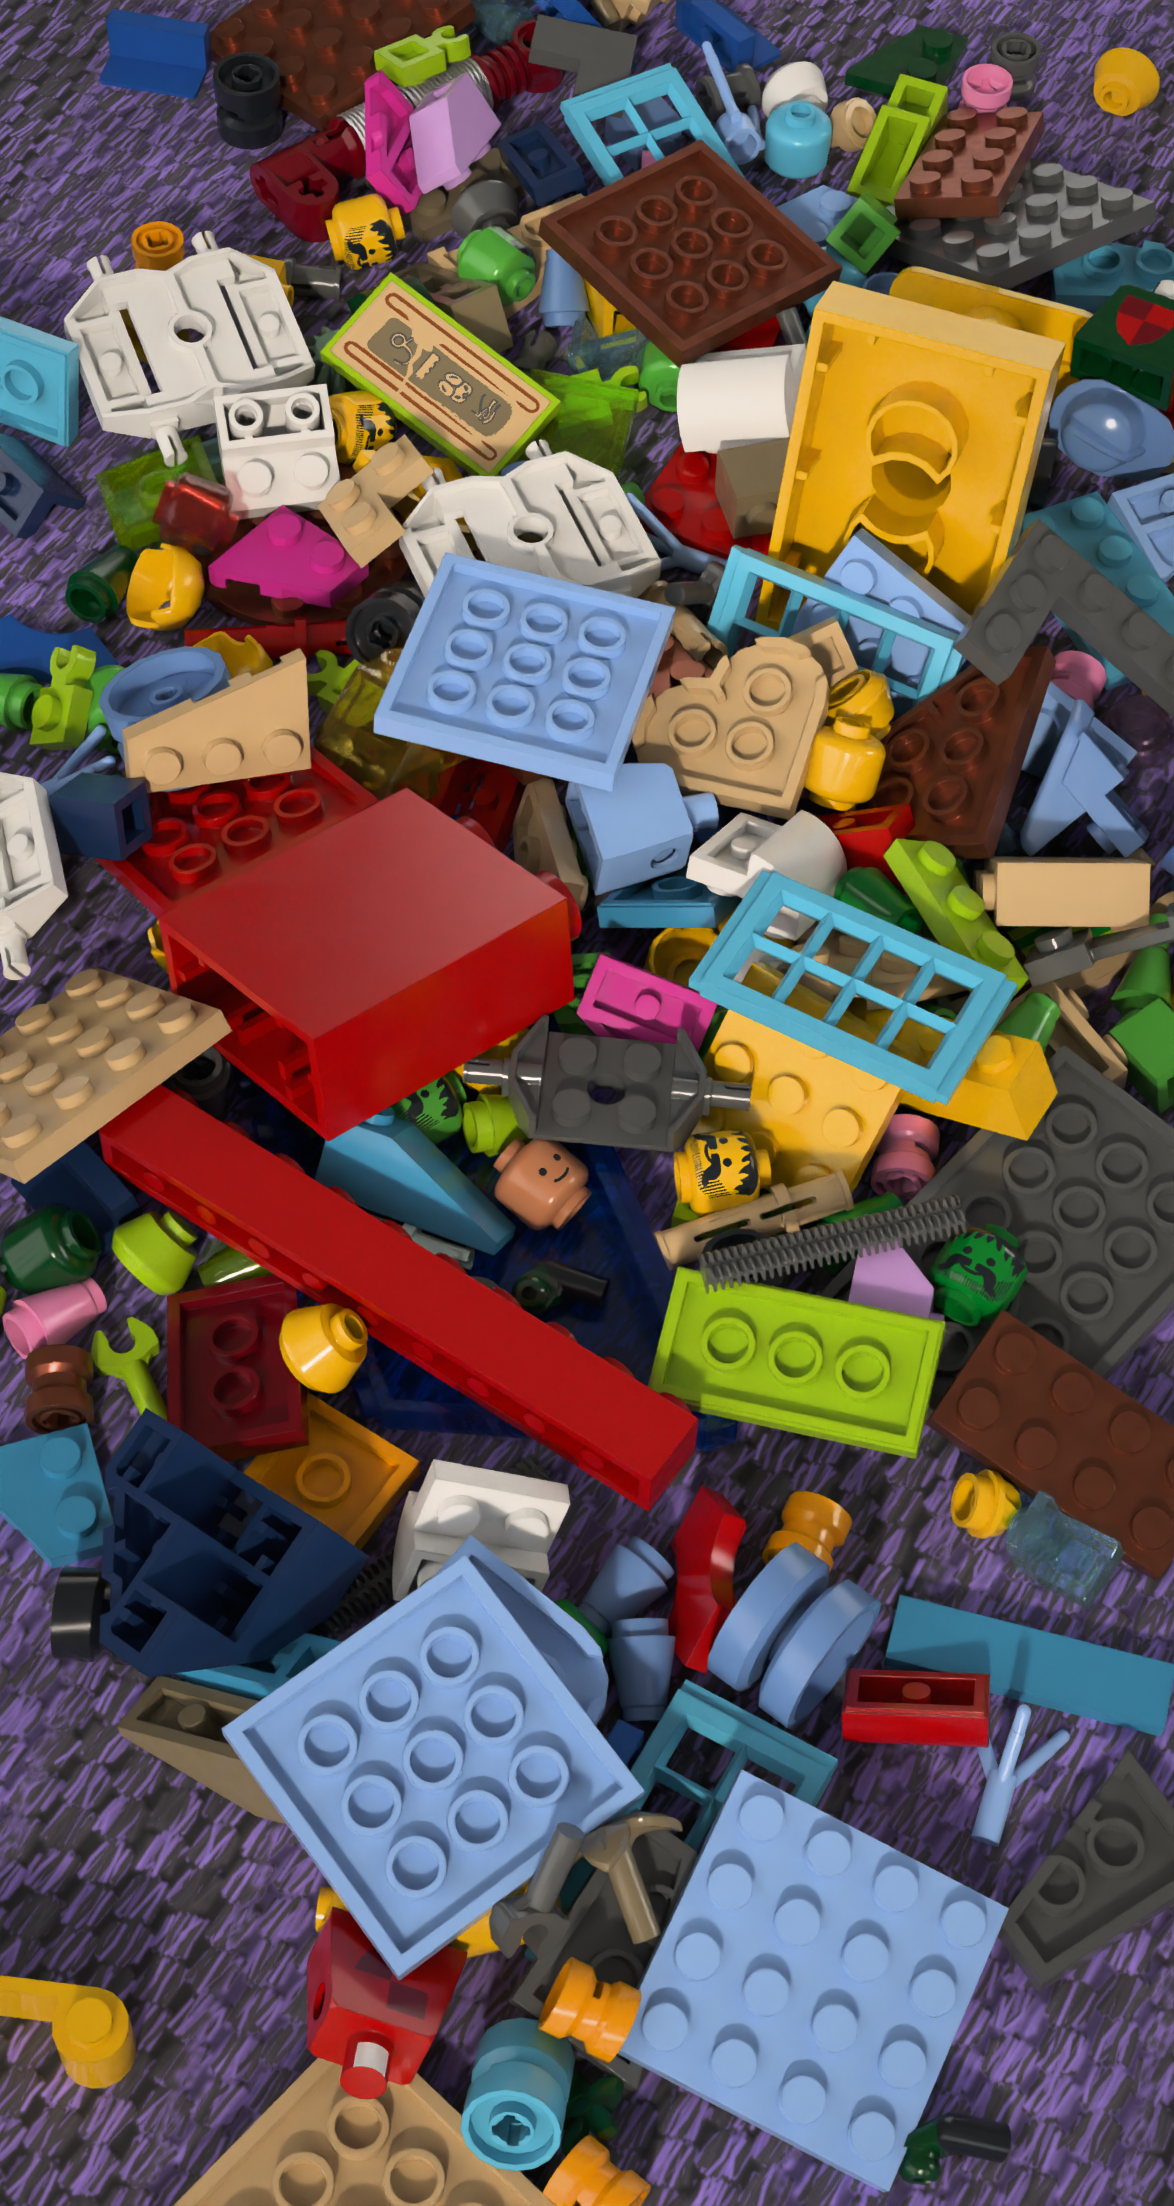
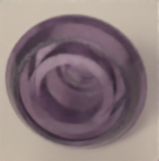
M1132 694L1122 697L1099 719L1100 722L1137 751V754L1126 766L1127 769L1144 770L1156 767L1166 761L1173 751L1174 731L1169 714L1147 695Z

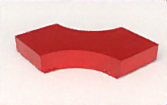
M701 1485L670 1544L677 1562V1587L668 1624L669 1636L676 1637L674 1652L684 1666L706 1674L708 1670V1655L714 1641L732 1609L737 1604L733 1592V1571L737 1550L747 1524L745 1519L721 1492Z

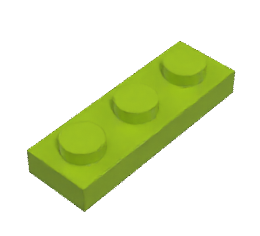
M896 838L883 857L938 943L947 949L1006 974V979L1018 984L1016 995L1029 977L1015 957V949L1012 944L1000 934L986 913L984 901L969 887L956 867V860L953 854L941 843L935 841L925 842Z

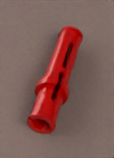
M304 616L295 617L294 623L185 629V646L193 647L213 633L220 631L225 632L232 639L244 643L246 642L245 637L251 635L258 644H261L271 660L280 659L281 656L298 648L305 655L306 663H310V657H316L315 654L319 650H327L334 655L352 654L348 648L345 636L347 620L307 622V618Z

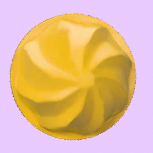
M984 1469L977 1474L965 1473L959 1478L953 1490L951 1498L952 1520L956 1526L967 1528V1532L972 1537L980 1539L996 1537L1005 1530L1014 1527L1021 1511L1020 1493L997 1471Z

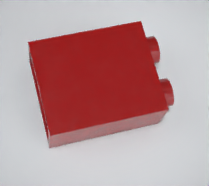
M408 788L385 798L158 917L172 993L220 1009L232 1030L212 1046L328 1142L537 1022L543 1015L547 1016L575 1000L571 941L579 937L582 921L577 903L567 886L557 876L548 871H539L533 875L498 851L488 833L477 821L467 816H461L453 820Z

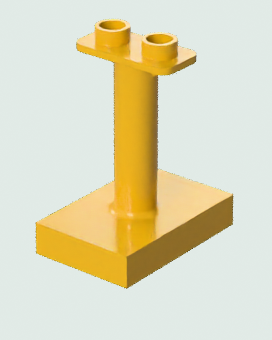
M912 266L903 269L894 279L889 295L833 281L815 306L768 556L823 578L851 538L863 528L972 616L1018 542L1049 412L1056 397L1068 385L1080 381V379L1070 376L1074 336L1094 314L1083 309L924 267ZM763 579L755 622L778 631L791 591ZM803 596L799 611L808 599Z

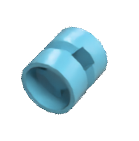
M523 2017L502 2020L490 2027L478 2044L471 2084L468 2088L462 2114L461 2133L466 2146L480 2160L495 2168L511 2171L535 2169L549 2161L560 2147L575 2056L570 2042L565 2037L557 2039L539 2030V2020Z

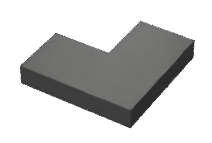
M538 14L528 62L577 73L573 97L629 78L638 36ZM623 111L610 116L621 118Z

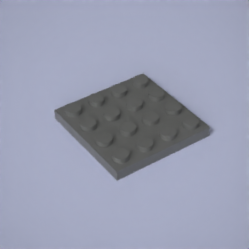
M1030 158L999 217L897 219L893 225L901 233L883 254L916 267H924L1008 290L1157 222L1156 202L1133 194L1131 189L1116 188L1099 182L1094 176L1079 175L1067 171L1060 164H1047ZM895 205L886 206L896 216Z

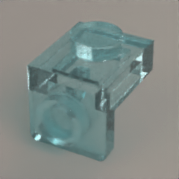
M582 318L575 320L572 340L567 345V358L575 374L598 368L601 380L604 382L610 380L617 370L625 366H637L640 373L645 346L650 340L638 329L598 338L588 319Z
M1043 1491L1037 1493L1029 1507H1023L1015 1514L1006 1535L1007 1542L1005 1548L1018 1572L1087 1610L1091 1608L1125 1554L1119 1541L1061 1513L1054 1497Z

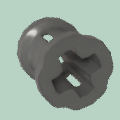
M748 63L739 64L733 72L724 74L738 108L746 107L748 109L750 105L758 107L761 101L760 85L753 68ZM708 74L699 76L695 85L697 102L711 122L716 121L722 113L726 112L725 106L713 77Z

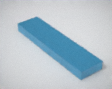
M904 1595L899 1596L883 1666L903 1671L990 1675V1693L1160 1737L1165 1730L1174 1681V1664Z

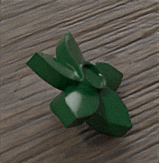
M573 2071L569 2103L566 2106L563 2131L565 2130L561 2141L562 2153L565 2156L585 2136L589 2135V2130L596 2138L601 2140H607L619 2134L616 2120L611 2114L619 2105L624 2089V2082L618 2076L602 2077L591 2084L582 2075Z

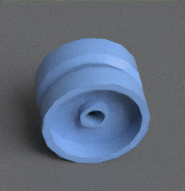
M187 646L160 651L134 662L117 673L103 688L99 705L113 738L119 741L117 748L124 765L122 729L189 698L199 701L230 687L228 681L231 680V677L220 653L206 647ZM185 787V788H179V789L165 790V791H159V792H170V791H176V790H181V789H186V788H192V787Z
M797 1542L780 1551L749 1585L719 1631L708 1655L707 1669L739 1692L748 1690L761 1683L758 1707L790 1730H794L810 1717L849 1669L869 1637L881 1607V1602L849 1579L827 1589L829 1565Z

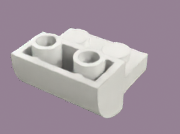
M805 344L712 352L697 358L696 363L682 364L677 384V415L684 451L717 453L719 450L790 438L806 355Z
M327 384L214 397L219 453L231 521L270 516L282 505L295 513L319 510L317 506L326 499L331 488L340 482Z
M800 810L783 826L741 812L690 855L686 878L707 885V888L715 894L727 897L738 896L743 900L763 870L770 874H773V872L779 873L834 898L835 887L840 878L847 872V863L843 849L834 833L821 820L806 811ZM782 906L764 934L776 939L796 941L816 921Z
M433 1459L420 1491H409L401 1514L393 1556V1600L401 1601L432 1579L470 1535L542 1592L550 1575L547 1553L570 1506L568 1484Z

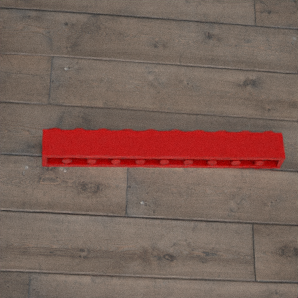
M159 1084L99 1130L104 1162L112 1172L320 1304L334 1303L343 1308L353 1310L363 1320L369 1335L649 1512L694 1453L699 1418L694 1416L689 1407L678 1397L667 1392L659 1394L636 1380L632 1372L620 1361L611 1357L601 1358L578 1344L574 1335L562 1325L555 1322L544 1323L523 1310L520 1303L507 1291L498 1287H492L491 1289L467 1275L464 1268L449 1255L444 1253H437L435 1255L415 1243L407 1231L396 1222L389 1219L378 1220L359 1208L355 1200L341 1188L336 1186L325 1187L306 1175L301 1166L291 1157L283 1153H276L274 1155L254 1143L249 1134L238 1124L229 1120L221 1122L201 1110L198 1103L183 1090L178 1088L169 1090Z

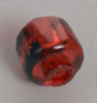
M186 472L181 474L176 482L167 479L151 522L159 525V537L164 543L184 547L191 554L206 558L214 553L218 543L230 546L241 514L231 511L234 497L228 487L194 473Z

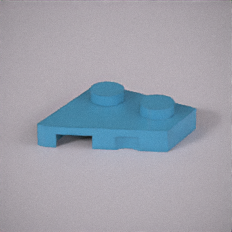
M87 1423L0 1446V1515L14 1529L22 1533L31 1543V1547L52 1569L103 1555V1529L113 1525L110 1506Z

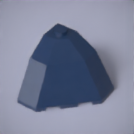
M146 1408L107 1464L105 1470V1492L114 1497L113 1525L103 1529L102 1578L111 1583L110 1612L100 1616L99 1642L147 1677L264 1661L329 1618L370 1556L316 1518L242 1473L190 1435Z

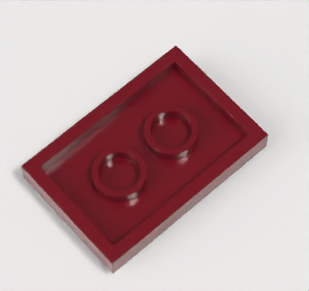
M275 1274L167 1295V1421L190 1435L225 1461L308 1446L307 1387L300 1383L291 1373L282 1357L279 1345V1336L284 1318L291 1311L304 1307L303 1292Z

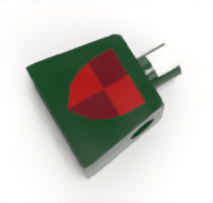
M1162 280L1158 282L1152 292L1131 284L1120 286L1074 336L1070 376L1080 380L1103 379L1118 385L1149 405L1167 411L1174 396V281Z

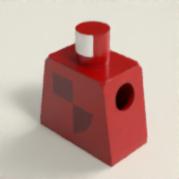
M333 1906L309 1954L307 1962V2048L315 2057L343 2066L340 2084L344 2091L359 2099L377 2098L385 2092L388 2081L399 2085L411 2083L438 2032L465 1966L468 1952L446 1945L398 1981L350 1912Z

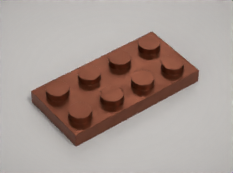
M1008 107L1001 109L997 113L977 114V111L974 109L962 108L943 115L894 198L896 217L898 219L999 217L1045 132L1043 112H1027V109L1024 107Z
M1002 1309L925 1424L989 1469L1000 1473L1005 1480L1131 1567L1154 1581L1160 1579L1174 1558V1426Z

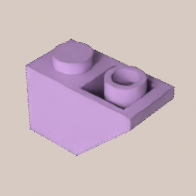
M468 72L430 91L409 116L417 182L423 194L441 185L446 190H450L465 181L472 173L469 168L470 164L476 162L489 152L492 146L488 141L502 125Z

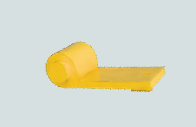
M0 1975V2016L52 2022V2037L67 2075L77 2084L91 2089L107 2088L121 2081L131 2070L136 2058V2038L123 2002L113 1992L99 1987Z

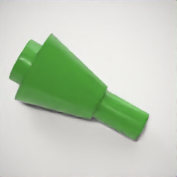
M1152 914L1149 919V925L1168 921L1166 914ZM1169 943L1139 949L1111 998L1113 1007L1121 1012L1122 1017L1132 1010L1143 1009L1158 998L1173 1011L1170 958L1167 952Z

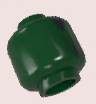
M48 1203L17 1220L4 1231L1 1242V1272L13 1288L22 1290L29 1296L52 1288L85 1281L96 1271L99 1259L98 1254L102 1248L101 1237L97 1227L85 1212L80 1209H72L61 1203Z

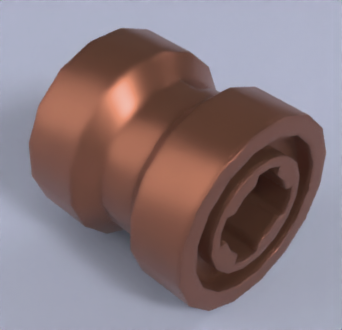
M65 1344L47 1345L29 1353L25 1359V1379L27 1385L32 1388V1393L25 1401L26 1426L39 1434H47L87 1423L88 1428H90L94 1422V1403L92 1396L87 1393V1387L93 1381L92 1355L85 1349Z

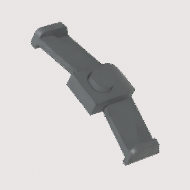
M1174 903L1168 905L1166 912L1168 921L1096 937H1093L1090 927L1072 933L1070 927H1061L1039 936L1034 940L1036 946L1029 950L1025 962L1020 964L1029 977L1023 986L1031 983L1032 987H1036L1092 968L1094 962L1100 959L1174 942ZM967 990L937 997V1002L940 1007L950 1009L958 1015L971 992Z

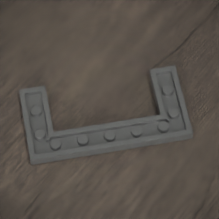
M1037 519L1024 530L952 647L998 686L1012 675L1051 610L1174 718V637L1044 522Z

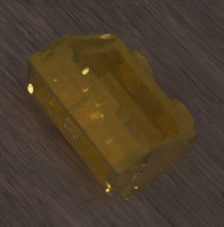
M403 648L387 650L380 657L356 667L313 739V746L317 751L380 801L405 788L410 789L424 800H427L438 794L439 772L471 758L373 733L374 714Z

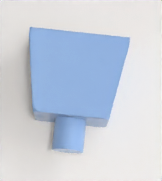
M623 763L613 792L570 781L568 783L565 803L595 895L606 894L680 870L687 863L693 840V832L716 829L718 826L719 814L714 795L712 793L682 796L673 769L665 763Z

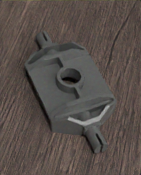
M543 1015L512 1050L511 1057H505L504 1060L475 1057L464 1063L463 1083L465 1084L476 1083L502 1086L501 1096H508L517 1124L528 1138L674 1152L685 1144L686 1139L691 1135L702 1115L709 1116L710 1106L749 1111L751 1083L712 1080L713 1077L706 1076L707 1069L685 1029L678 1028L677 1044L549 1032V1016ZM600 1089H610L619 1093L623 1099L615 1104L605 1105L595 1102L590 1095Z

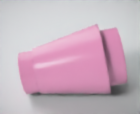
M89 1277L82 1282L52 1288L15 1300L13 1302V1309L2 1317L3 1327L13 1348L23 1359H26L28 1354L37 1348L47 1345L66 1344L96 1319L99 1314L107 1310V1302L99 1285Z

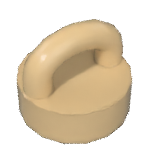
M859 97L851 98L838 103L833 108L830 115L832 126L831 148L840 147L846 152L864 150L877 118L874 109L866 100Z

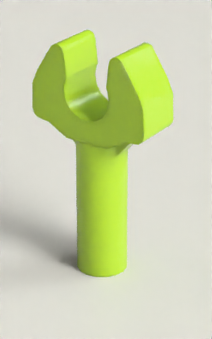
M129 1317L127 1319L129 1333L135 1346L126 1353L114 1352L110 1348L105 1334L101 1330H96L91 1355L97 1374L100 1377L111 1375L124 1380L140 1416L147 1408L167 1421V1407L149 1371L152 1358L160 1353L159 1340L154 1330L140 1320Z

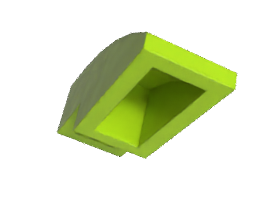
M900 73L888 104H882L847 188V194L860 198L867 191L884 207L894 205L896 194L943 115L947 114V86Z

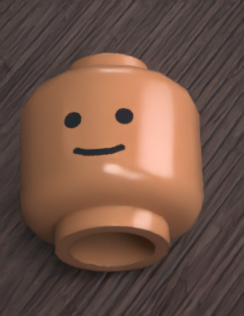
M517 1137L502 1152L493 1166L502 1173L495 1185V1197L533 1230H544L551 1225L557 1231L561 1230L581 1209L592 1193L585 1186L589 1178L588 1167L559 1141L532 1139L527 1144L520 1137Z

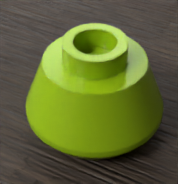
M169 1210L164 1216L154 1211H149L114 1229L112 1250L121 1263L140 1282L153 1292L165 1296L180 1293L184 1288L198 1256L192 1246V1243L198 1237L194 1230L173 1211Z

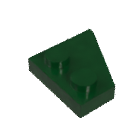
M921 25L849 67L846 71L844 85L891 97L901 73L948 87L967 51L969 38L949 33L943 29H933Z

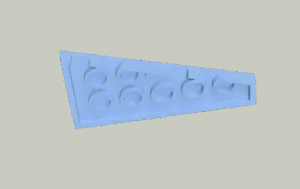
M863 528L851 538L823 577L825 580L960 635L971 617ZM808 598L797 614L791 636L836 616L837 610ZM849 616L844 631L845 639L856 664L870 670L884 629ZM896 635L883 674L888 678L917 689L931 649ZM965 657L959 674L972 665ZM1051 681L1049 682L1021 769L1042 779L1069 722L1075 701ZM890 691L895 711L894 717L899 718L910 710L913 700ZM1093 718L1091 726L1122 763L1127 766L1137 754V751L1097 718Z

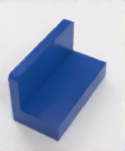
M676 0L675 27L701 49L703 42L709 41L720 65L729 73L733 72L736 66L742 63H748L753 70H756L781 57L780 49L725 3L715 2L714 0Z
M112 9L106 20L110 56L101 73L100 83L176 97L197 98L212 63L209 24Z

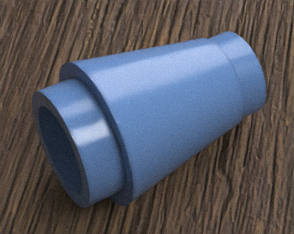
M553 249L546 250L538 314L543 315L544 328H556L557 326L585 327L586 313H590L591 310L584 278Z
M632 1536L624 1546L620 1544L614 1546L578 1609L608 1638L612 1634V1621L633 1619L668 1592L665 1583L673 1576L674 1571L664 1557L652 1546L639 1537Z
M633 1618L612 1621V1638L607 1639L608 1654L620 1707L623 1709V1721L626 1723H638L639 1721L659 1722L668 1703L676 1637L669 1636L668 1619Z

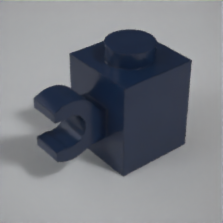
M81 772L49 796L59 853L123 861L153 837L149 808L152 803V793H147L146 780L122 777L121 774L109 776Z

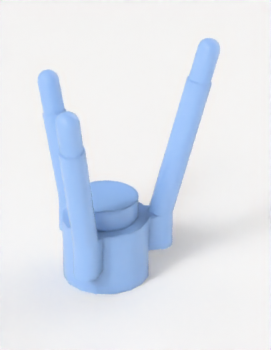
M705 41L702 44V49L726 109V113L718 118L714 129L735 163L743 165L752 161L759 151L765 149V140L761 134L757 107L750 105L747 109L748 116L740 112L712 44L709 41ZM689 129L682 131L697 142Z

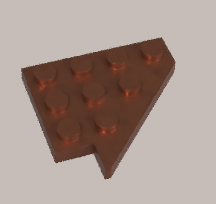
M1048 646L1028 647L1012 675L998 686L972 664L890 724L891 730L880 740L884 745L886 756L876 793L867 802L857 804L856 809L853 811L909 803L916 826L905 839L941 843L953 854L955 859H993L1056 664V660ZM803 787L798 802L801 809L815 813L833 812V814L850 812L834 810L814 803L809 799L810 791Z

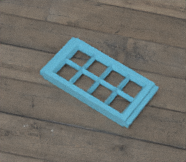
M670 63L562 101L560 104V110L565 116L564 121L605 187L624 178L614 162L613 156L647 145L657 162L665 158L655 141L687 129L690 130L696 141L703 140L745 178L676 67L673 68ZM668 95L682 119L648 131L634 106ZM625 110L640 135L605 147L590 122Z
M738 545L732 546L707 625V629L728 648V659L733 656L741 628L761 637H790L803 596L836 609L835 618L838 620L843 634L849 616L884 629L870 669L872 671L884 673L896 635L931 649L917 689L886 677L890 691L913 700L910 709L959 674L964 656L952 647L959 636L958 634L753 549H745ZM757 577L791 591L778 631L745 618ZM857 665L858 668H859V671H860V670L867 669V668H864V667H862V666Z
M762 870L690 976L688 987L699 991L700 996L927 1101L934 1104L938 1101L948 1105L1015 995L1018 984L1006 979L1007 975L779 873L773 872V874ZM782 906L819 922L800 953L762 937ZM832 929L870 945L850 976L813 960ZM754 949L791 965L771 997L733 981ZM883 951L921 968L902 999L864 983ZM804 972L842 988L822 1020L784 1004ZM934 974L972 990L954 1022L915 1006ZM855 995L893 1011L873 1044L835 1027ZM907 1018L945 1035L925 1068L887 1051Z
M686 1679L681 1689L677 1690L630 1770L645 1790L643 1798L611 1822L629 1814L636 1808L640 1810L658 1781L704 1806L684 1843L696 1851L715 1816L718 1814L736 1774L744 1768L748 1759L794 1783L796 1786L791 1795L815 1808L832 1779L831 1776L838 1766V1759ZM688 1728L735 1752L713 1792L665 1767ZM583 1856L571 1870L559 1893L563 1914L594 1868ZM528 1947L524 1955L533 1962L536 1956Z

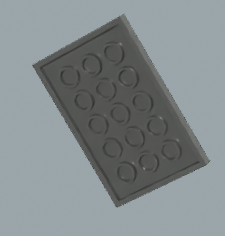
M1063 1045L1047 1061L1058 1094L1029 1139L1025 1141L981 1128L905 1206L916 1203L921 1204L924 1201L929 1202L933 1199L937 1200L941 1197L944 1198L958 1194L966 1219L965 1226L983 1228L985 1224L990 1223L1010 1232L1019 1242L1017 1251L1026 1262L1028 1274L1006 1312L1096 1374L1108 1380L1174 1309V1128ZM944 1229L942 1230V1239H939L937 1231L934 1232V1241H931L929 1233H926V1243L923 1242L921 1235H918L919 1244L917 1245L913 1237H910L911 1246L909 1247L905 1239H902L904 1250L926 1279L929 1269L950 1238L947 1237ZM857 1255L818 1296L848 1302ZM933 1303V1313L944 1314ZM945 1315L946 1330L925 1421H927L992 1322L985 1323L979 1321L977 1326L971 1327L958 1323ZM953 1444L983 1470H991L984 1464L973 1458L971 1455L960 1449L958 1446Z

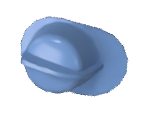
M1083 379L1068 385L1054 401L1049 414L1050 433L1053 439L1059 440L1058 449L1077 467L1093 472L1098 476L1150 481L1158 478L1170 466L1174 457V429L1169 419L1157 408L1130 394L1118 385L1103 379Z

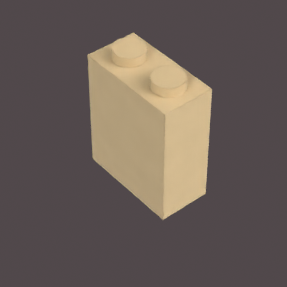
M993 856V859H984V870H974L972 890L984 901L985 911L995 926L1143 927L1149 925L1151 863L1132 857Z

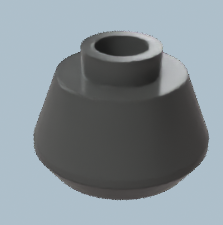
M482 180L473 183L461 192L452 208V226L456 233L465 239L470 233L478 229L491 226L509 229L519 225V198L515 190L503 181Z

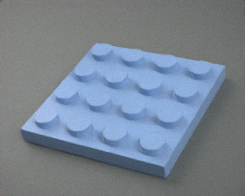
M445 552L374 714L373 733L613 792L672 631L676 608Z
M466 1554L222 1728L225 1739L398 1981L492 1912L494 1905L498 1901L509 1899L529 1884L557 1824L565 1822L575 1825L586 1836L590 1832L611 1822L643 1798L645 1792Z
M741 1769L733 1780L636 1988L642 1994L640 2006L630 2032L617 2054L835 2169L884 2193L889 2192L908 2148L903 2147L906 2138L918 2125L1009 1908Z

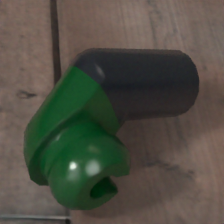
M549 1261L518 1277L512 1286L511 1295L520 1303L523 1310L532 1315L543 1313L568 1300L600 1310L608 1294L610 1278L559 1261Z
M947 2112L917 2126L913 2132L908 2134L903 2146L908 2148L898 2169L899 2174L907 2183L930 2185L941 2176L940 2159L954 2154L1002 2163L1006 2159L1011 2146L1010 2128L1005 2123Z

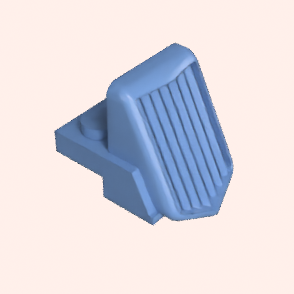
M1083 699L1074 701L1069 722L1024 824L1019 826L1020 842L1029 857L1033 856L1085 811L1093 819L1086 826L1087 830L1109 855L1118 849L1127 858L1146 842L1150 834L1113 790L1115 786L1126 778L1130 771L1091 726L1095 713Z

